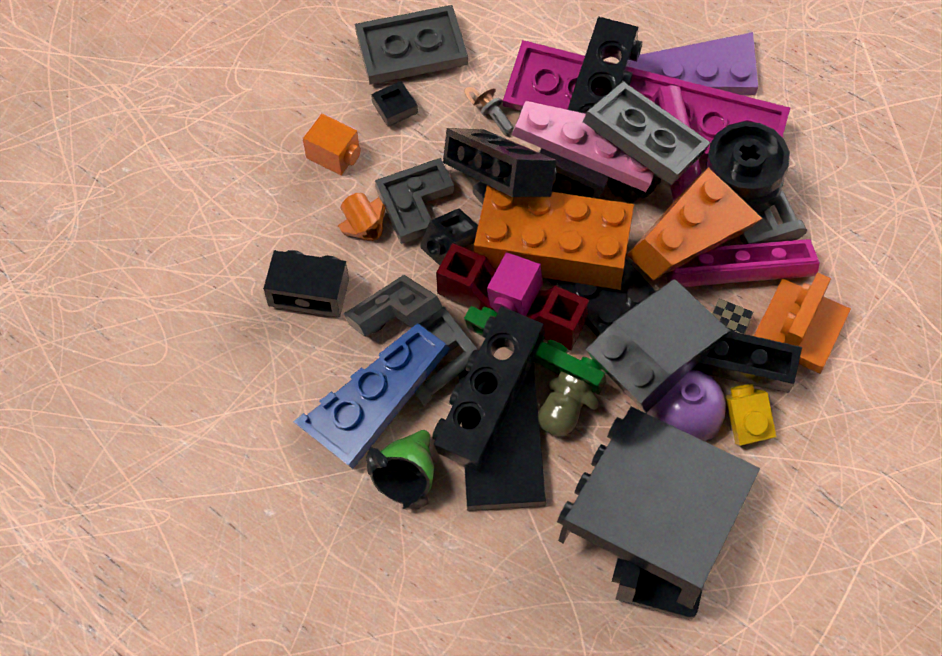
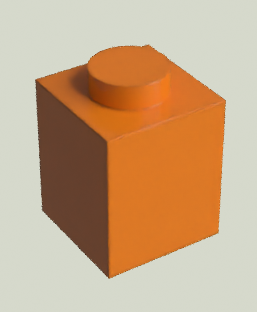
M325 114L319 116L303 137L306 158L339 175H342L349 165L353 166L361 153L358 131Z

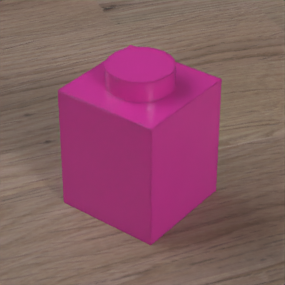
M506 252L487 287L490 307L497 313L502 306L526 316L543 285L541 264Z

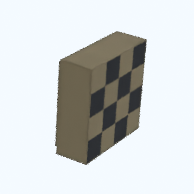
M719 298L712 314L730 331L745 334L754 312Z

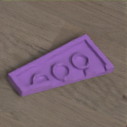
M753 32L641 54L637 62L631 61L630 64L632 68L739 95H756L758 90Z

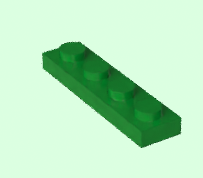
M470 306L464 321L469 330L482 336L487 320L490 316L496 317L497 312L487 307L479 310ZM556 341L542 342L533 362L558 375L563 372L584 381L593 387L592 392L598 395L601 393L606 383V375L592 359L582 357L579 360L567 354L569 350Z

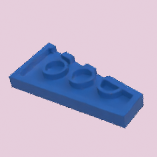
M417 323L380 352L379 358L366 369L361 367L350 376L352 380L335 393L332 391L319 401L321 403L307 415L303 413L293 422L345 464L354 469L450 348L446 343Z

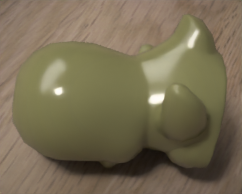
M561 372L558 378L552 379L549 383V390L555 392L550 393L541 406L538 420L542 429L554 436L562 437L572 433L579 420L583 404L592 410L598 408V400L592 392L593 387L584 381Z

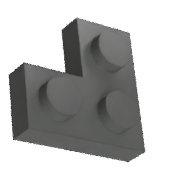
M441 158L375 180L376 190L386 206L385 210L401 244L425 235L431 217L424 203L454 193V184Z
M402 275L345 312L344 315L351 327L363 336H367L381 330L386 322L394 317H397L411 328L417 323L423 324L432 317V314L443 307L437 295L406 275Z

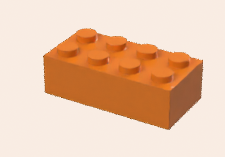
M487 185L474 243V252L487 257L495 270H497L507 252L541 264L542 278L621 290L634 204L552 192L551 197H511Z

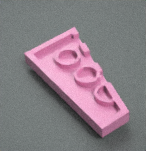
M525 101L512 136L639 190L647 191L654 173L582 121L586 114Z

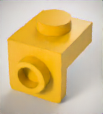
M753 384L731 388V394L725 395L735 444L741 446L777 437L768 392L754 389Z

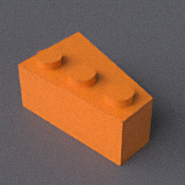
M708 167L681 193L627 255L655 280L705 252L717 248L728 240L742 235L759 222L762 217Z

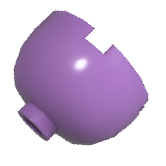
M692 369L648 411V414L703 441L708 439L710 441L716 437L723 425L726 399L722 388L714 378L702 371Z

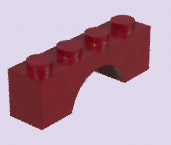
M452 243L436 272L437 294L469 308L473 306L482 310L483 307L494 310L490 307L487 287L496 270L489 263L487 257ZM553 286L548 290L539 291L526 317L544 324V340L556 341L571 351L586 323L589 300Z

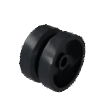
M738 122L730 124L717 132L710 143L705 170L709 167L759 214L773 206L780 196L784 178L789 167L790 152L785 140L774 129L756 122Z

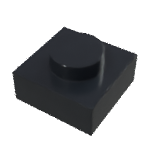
M402 81L371 94L372 103L387 127L418 113V105Z

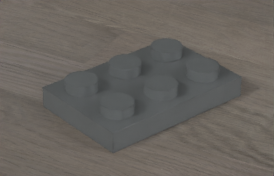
M453 5L355 24V31L369 85L468 65V54Z
M622 82L589 109L582 121L598 135L605 137L623 150L625 154L636 159L650 169L657 177L664 179L671 185L706 152L711 143L625 82Z

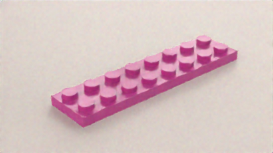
M522 40L503 98V106L521 111L525 101L567 110L585 56ZM604 61L605 63L610 64V65L616 64V63ZM629 67L628 71L633 72L630 86L649 100L653 98L660 86H679L690 128L709 142H712L717 132L726 126L743 121L761 123L774 129L783 137L791 107ZM598 88L593 93L598 96H605L609 91L605 88ZM709 147L700 158L708 159Z

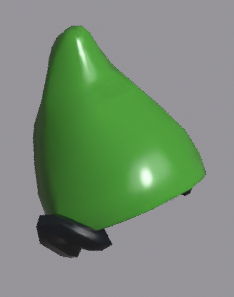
M420 430L412 435L398 439L381 451L378 448L370 447L366 456L368 475H370L377 490L391 500L403 504V509L406 510L420 509L429 504L426 495L432 487L434 465L429 450L431 435L426 430Z

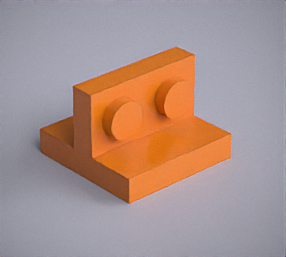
M817 272L812 284L804 283L802 287L782 278L754 336L802 347L799 365L821 374L851 308L824 297L831 280L830 277Z

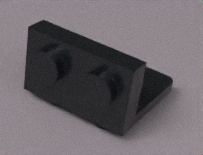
M617 558L611 581L619 584L615 600L688 620L695 618L698 613L703 588L693 608L690 609L677 602L682 588L625 559Z

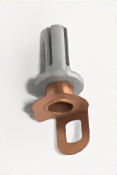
M466 87L464 93L473 105L481 103L483 106L481 109L483 116L490 114L504 135L513 131V125L499 108L502 100L500 98H493L496 92L495 88L489 89L480 95L475 88ZM470 92H474L478 97L475 101L470 97Z

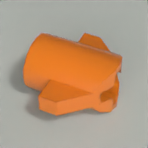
M355 193L342 202L340 208L347 219L338 225L344 235L368 241L379 239L382 235V222L386 209L383 201L378 197L370 203L364 193Z

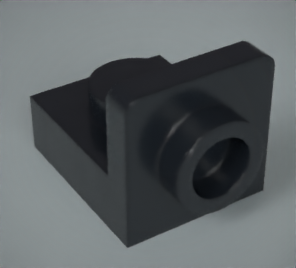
M458 208L430 220L420 247L437 264L441 265L452 243L463 248L475 243L478 224Z

